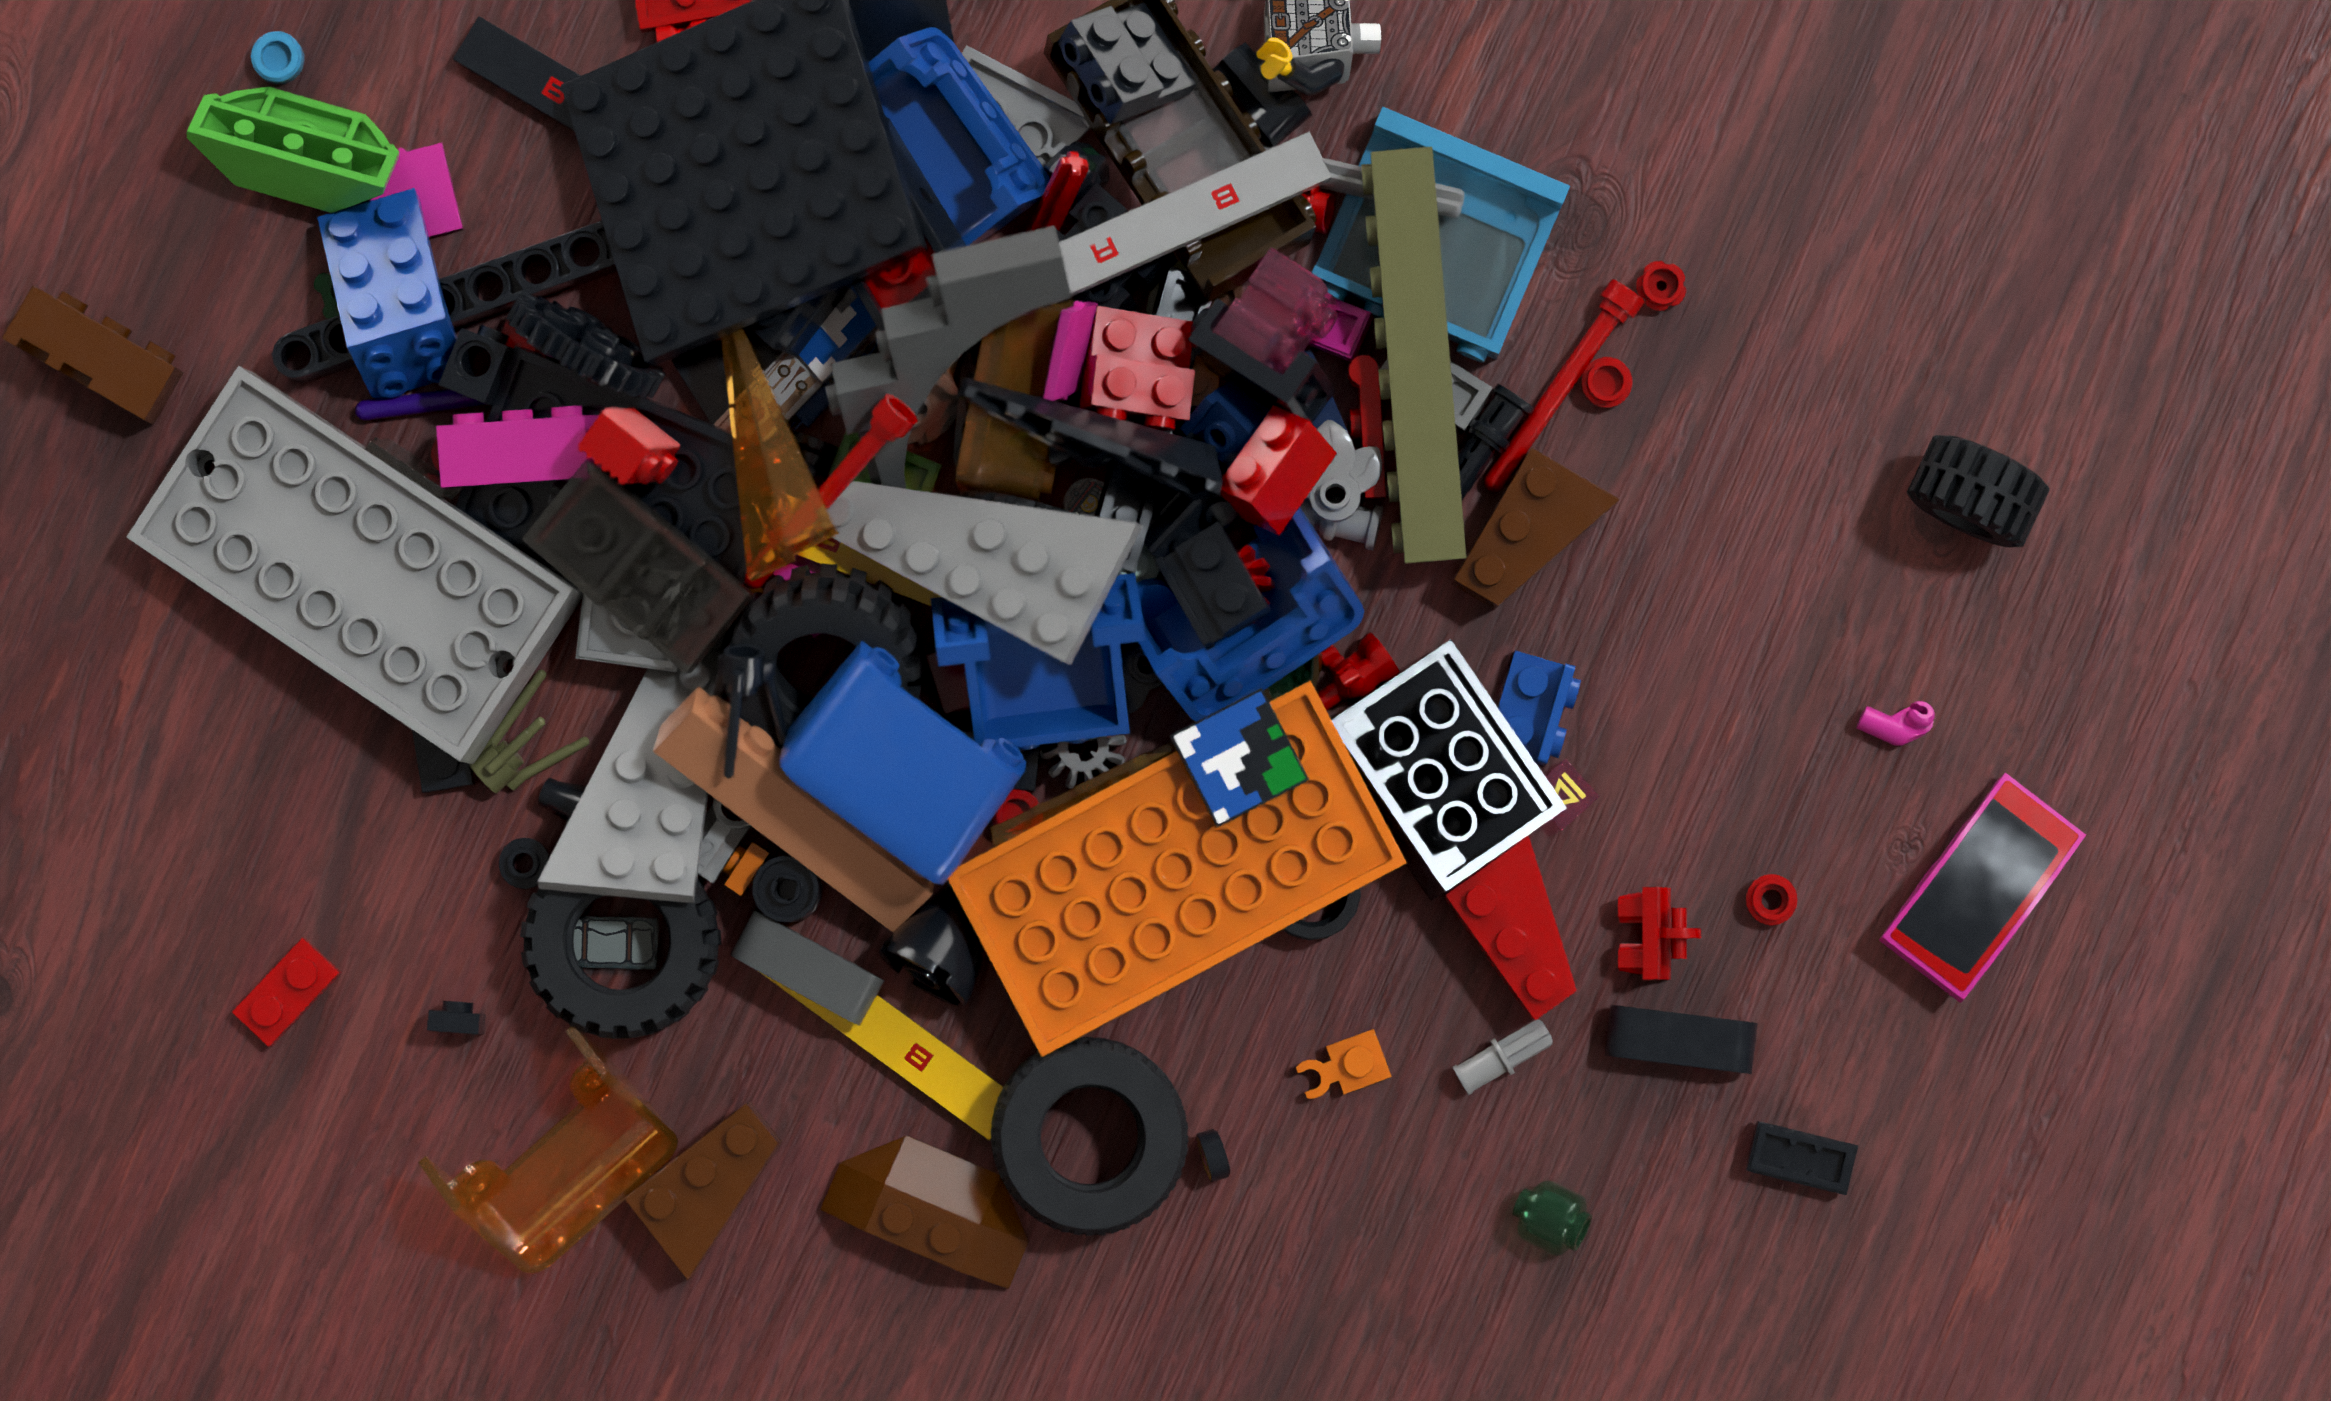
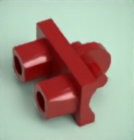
M1642 887V892L1618 897L1619 922L1642 923L1643 944L1619 945V971L1643 974V979L1671 980V959H1687V939H1701V928H1687V908H1671V888Z

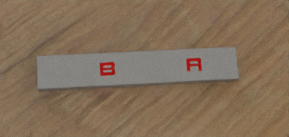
M1310 131L1059 242L1071 297L1329 182L1332 176Z

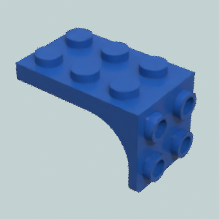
M415 188L317 217L346 345L370 395L376 399L400 396L408 390L431 383H439L457 336L441 289L420 198Z

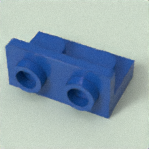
M1515 650L1498 708L1536 764L1545 766L1548 763L1549 756L1559 758L1567 729L1558 725L1563 708L1573 709L1581 680L1573 678L1576 666L1567 663L1563 665Z

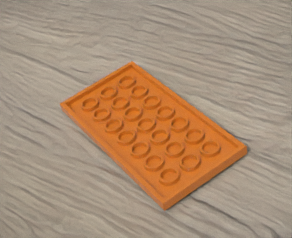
M1311 680L1269 702L1309 778L1308 781L1216 828L1176 751L958 866L948 878L952 889L1041 1057L1407 863Z

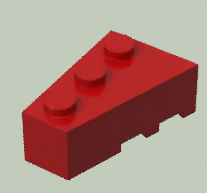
M1529 835L1443 895L1445 901L1532 1021H1536L1577 991Z

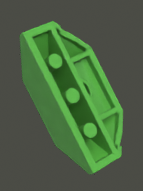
M272 87L239 90L219 96L217 93L204 95L187 130V139L235 186L329 213H334L383 195L399 159V150L388 142L384 134L366 114Z

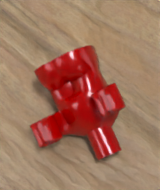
M1369 632L1360 640L1358 650L1347 658H1344L1334 645L1321 652L1322 664L1325 667H1329L1333 679L1332 683L1317 694L1326 711H1328L1342 700L1350 701L1369 695L1379 683L1393 679L1400 674V671L1382 643Z

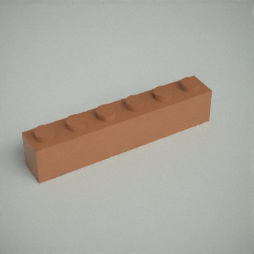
M698 686L661 724L653 752L894 933L933 894L935 883L920 875L794 783L780 766L782 749L774 744L772 738L763 729L756 726L752 727L741 718L734 775L732 778H726L724 776L730 705L718 696H711Z

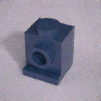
M1231 379L1207 395L1190 415L1189 421L1185 422L1180 429L1186 435L1193 432L1201 442L1215 445L1218 459L1229 468L1267 414Z

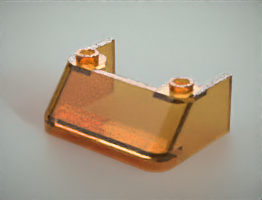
M1068 298L1054 305L1049 304L1033 309L997 327L983 337L974 380L1044 398L1061 310L1073 307L1076 300ZM969 404L956 472V484L960 491L968 489L985 490L1042 503L1041 493L1051 494L1057 464L1047 462L1048 444Z
M569 1027L565 1032L587 1059L575 1070L569 1084L571 1093L580 1103L506 1170L494 1161L480 1160L466 1166L452 1179L427 1156L418 1162L451 1210L525 1273H537L551 1266L623 1202L624 1198L661 1168L673 1156L678 1144L676 1134L619 1068L575 1027Z

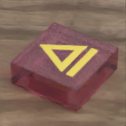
M1564 759L1545 776L1567 807L1564 811L1550 819L1560 831L1600 797L1567 759Z

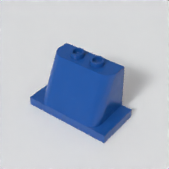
M1135 573L1117 575L1071 665L944 597L931 598L938 666L965 663L973 734L976 743L981 745L985 739L998 741V739L1003 738L1011 742L1019 750H1030L1041 744L1057 742L1078 744L1086 742L1091 738L1130 733L1120 644L1146 641Z

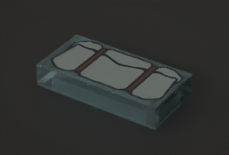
M580 916L575 927L573 939L574 951L580 967L657 969L659 918Z

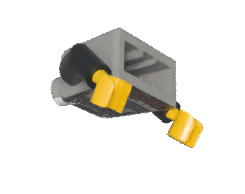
M1265 0V43L1256 52V55L1259 59L1265 61L1261 65V73L1268 80V92L1297 89L1307 96H1313L1335 84L1345 83L1349 80L1353 54H1380V24L1351 23L1350 0Z

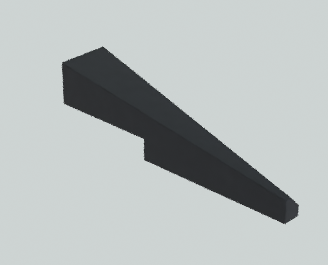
M963 378L957 398L1085 464L1111 457L1194 501L1216 496L1220 493L1223 480L1215 445L971 378Z

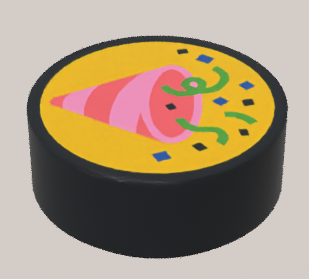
M1210 1129L1197 1133L1198 1149L1210 1182L1213 1183L1228 1178L1229 1174H1231L1230 1166L1218 1131Z

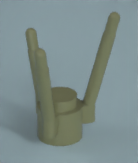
M544 670L537 671L513 703L475 763L470 764L480 780L496 794L506 785L515 791L527 779L589 745V739L582 737L519 770L518 768L524 761L517 752L545 725V719L542 717H538L510 744L505 740L499 744L545 679L546 672Z

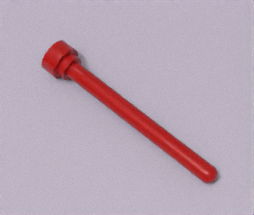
M1611 279L1600 295L1603 299L1599 305V308L1602 310L1537 402L1534 412L1531 416L1528 415L1511 439L1507 451L1502 452L1486 475L1484 485L1487 490L1497 492L1503 488L1618 322L1624 324L1628 317L1634 319L1645 303L1634 291L1615 279Z
M886 394L872 410L874 417L870 420V430L747 571L745 583L748 587L752 589L762 587L887 441L894 442L897 437L904 438L918 422V419L906 403L891 394Z

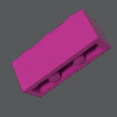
M582 406L552 407V418L533 419V409L502 411V421L485 423L484 413L454 414L453 425L436 426L441 488L590 477L589 469H593L601 476H604L602 465H595L594 458L587 459L586 452L578 451V444L599 415H582Z

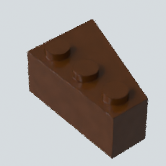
M1531 448L1451 584L1491 608L1496 609L1616 505L1620 499L1541 452Z

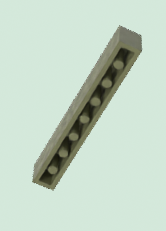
M1432 147L1371 152V164H1362L1361 168L1364 195L1374 194L1376 215L1366 216L1368 247L1378 246L1380 266L1370 267L1372 298L1383 297L1384 318H1374L1376 348H1387L1389 369H1380L1378 372L1381 400L1391 399L1393 420L1383 421L1385 451L1396 452L1397 471L1387 472L1389 503L1400 502L1401 522L1391 523L1394 554L1404 553L1405 563L1466 558L1433 149Z

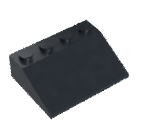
M1451 639L1332 719L1337 732L1407 862L1406 866L1430 901L1451 889L1567 808Z

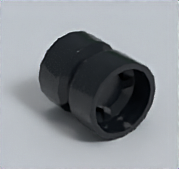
M778 856L768 860L758 869L753 880L752 894L757 907L765 916L778 922L796 923L807 919L818 909L823 898V883L819 876L792 856Z

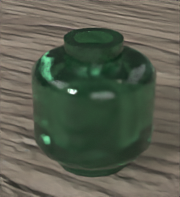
M1552 1180L1540 1182L1533 1191L1525 1188L1519 1195L1512 1212L1513 1216L1519 1218L1517 1226L1519 1237L1523 1241L1554 1256L1562 1255L1569 1249L1576 1251L1584 1241L1593 1218L1592 1214L1587 1212L1588 1204L1584 1196Z

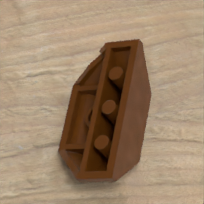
M908 1135L840 1162L820 1209L864 1232L959 1272L1007 1289L1010 1288L1029 1242L1008 1190L998 1173Z

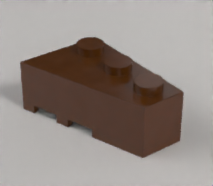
M32 285L2 339L154 425L184 372L171 365L176 356L151 341L148 342L145 349L128 340L132 330L107 316L104 317L101 324L84 315L88 305L64 291H61L56 299Z
M748 1102L624 1198L687 1280L695 1275L738 1207L782 1144V1141L752 1102Z

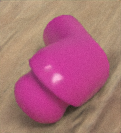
M1915 701L1909 707L1891 716L1866 706L1856 729L1892 745L1903 746L1926 735L1931 730L1933 720L1935 719V712L1932 706L1924 701Z

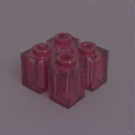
M1271 247L1248 280L1250 285L1240 300L1237 298L1234 300L1213 332L1275 372L1283 375L1299 351L1305 353L1304 350L1313 337L1322 339L1331 331L1338 318L1336 310L1339 304L1333 295L1328 293L1329 289L1321 278Z

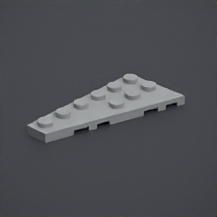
M707 646L692 665H688L681 659L678 672L647 669L538 880L539 889L694 903L708 793L655 754L653 750L661 724L698 686L712 696L718 674L719 655L724 654V650L719 651Z

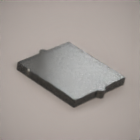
M375 437L365 448V450L439 499L448 497L453 500L462 488V486L442 488L440 472L389 438L379 439Z

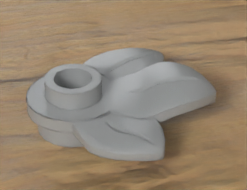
M1327 420L1317 430L1337 452V455L1306 499L1310 500L1313 511L1323 520L1341 522L1353 516L1360 505L1361 494L1376 485L1382 471V460L1378 447L1369 446L1355 450L1352 439L1347 431L1336 422ZM1332 487H1338L1345 493V498L1342 502L1334 504L1326 499L1325 493Z

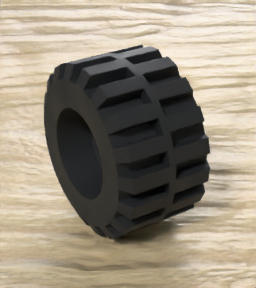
M1935 435L1931 439L1907 490V494L1914 504L1925 513L1963 533L2002 547H2023L2050 489L2039 475L2004 454L1964 438L1951 435Z

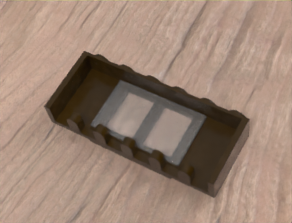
M1108 0L1084 15L1112 6L1115 12H1119L1144 2L1197 83L1190 95L1110 125L1101 110L1091 101L1087 88L1074 68L1066 62L1062 49L1057 43L1068 24L1047 35L1044 55L1083 112L1084 119L1142 206L1266 151L1259 140L1261 133L1256 122L1249 113H1241L1232 100L1233 91L1227 78L1222 72H1214L1204 58L1206 51L1201 39L1192 29L1186 31L1176 16L1178 15V8L1174 0ZM1296 196L1181 247L1174 252L1207 302L1309 245L1316 229L1314 223L1316 222V215L1304 196Z

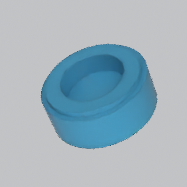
M273 31L264 34L255 42L251 52V61L255 71L267 82L286 84L293 81L301 73L304 66V52L300 44L291 35L280 31Z

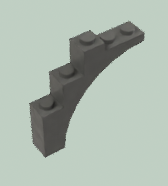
M1055 226L932 254L937 275L927 277L931 298L881 309L885 330L876 332L880 352L831 363L835 384L825 386L832 417L837 415L843 416L847 435L858 432L860 440L871 428L870 420L874 417L872 410L886 394H891L902 400L917 416L921 405L937 380L964 351L997 327L1033 309L1071 298ZM911 430L904 438L897 437L894 442L887 441L876 453L875 458L869 461L867 468L871 484L906 489L904 467L907 443Z

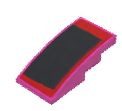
M2005 772L1995 782L1973 815L1962 825L1940 858L1929 868L1879 941L1961 1003L2034 909L2086 834Z

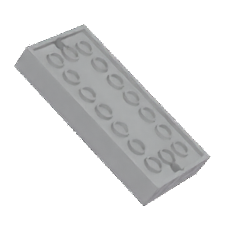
M240 366L236 368L126 536V538L458 761L469 764L475 763L583 598L582 590L254 372ZM213 462L215 467L213 472L210 474L208 471L209 464ZM514 660L513 669L508 674L506 665L509 661Z

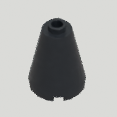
M947 880L884 942L879 950V954L886 964L898 974L903 966H905V970L915 978L912 984L922 991L948 1004L958 1006L961 1002L965 1006L973 993L986 951Z

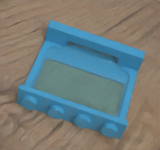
M1382 107L1359 166L1371 164V152L1432 147L1435 183L1459 188L1464 191V204L1459 217L1451 218L1438 215L1448 340L1459 344L1456 351L1470 359L1484 363L1488 356L1496 360L1570 185ZM1346 194L1317 264L1314 265L1311 272L1310 281L1318 284L1317 292L1343 302L1347 296L1365 304L1363 309L1371 312L1374 318H1384L1383 297L1372 298L1370 267L1380 266L1378 246L1368 247L1366 216L1376 215L1375 200Z

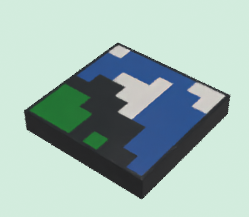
M1262 688L1169 735L1216 828L1309 780Z

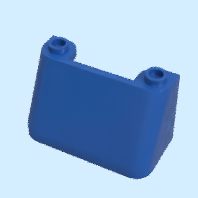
M929 27L899 37L868 62L885 117L891 120L966 246L983 242L1041 199L1049 183V175L958 47L941 30Z
M1300 507L1280 535L1251 523L1258 537L1247 545L1256 551L1255 559L1264 558L1269 563L1270 568L1264 576L1270 577L1275 583V588L1262 593L1270 602L1269 606L1272 611L1229 638L1224 637L1214 643L1215 646L1209 650L1203 646L1167 583L1156 578L1137 582L1146 641L1138 642L1156 675L1194 721H1198L1260 688L1265 690L1351 633L1359 626L1363 619L1364 608L1361 601Z
M861 641L787 730L780 757V766L785 774L799 787L931 882L944 884L960 865L1024 774L1026 761L1023 759L1019 749L1006 739L1000 738L998 741L985 739L981 745L973 741L900 687L901 676L897 671L899 664L889 652L879 647L873 649Z

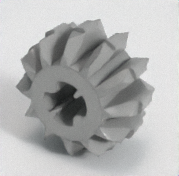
M1117 735L1107 738V736L1091 738L1089 741L1098 742L1097 753L1090 751L1093 758L1088 761H1081L1077 753L1070 754V743L1057 742L1056 748L1043 749L1040 751L1042 759L1060 756L1061 761L1053 765L1048 771L1052 778L1059 776L1067 767L1071 771L1066 779L1065 786L1073 789L1077 782L1078 773L1084 774L1085 786L1090 791L1095 789L1092 772L1098 770L1102 778L1107 782H1111L1114 779L1112 772L1103 764L1106 760L1116 765L1122 766L1124 764L1125 758L1120 754L1109 752V747L1125 745L1127 743L1126 737L1124 735Z

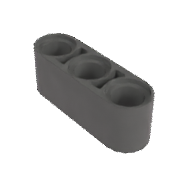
M757 910L753 911L730 953L732 957L859 1026L884 983V980Z

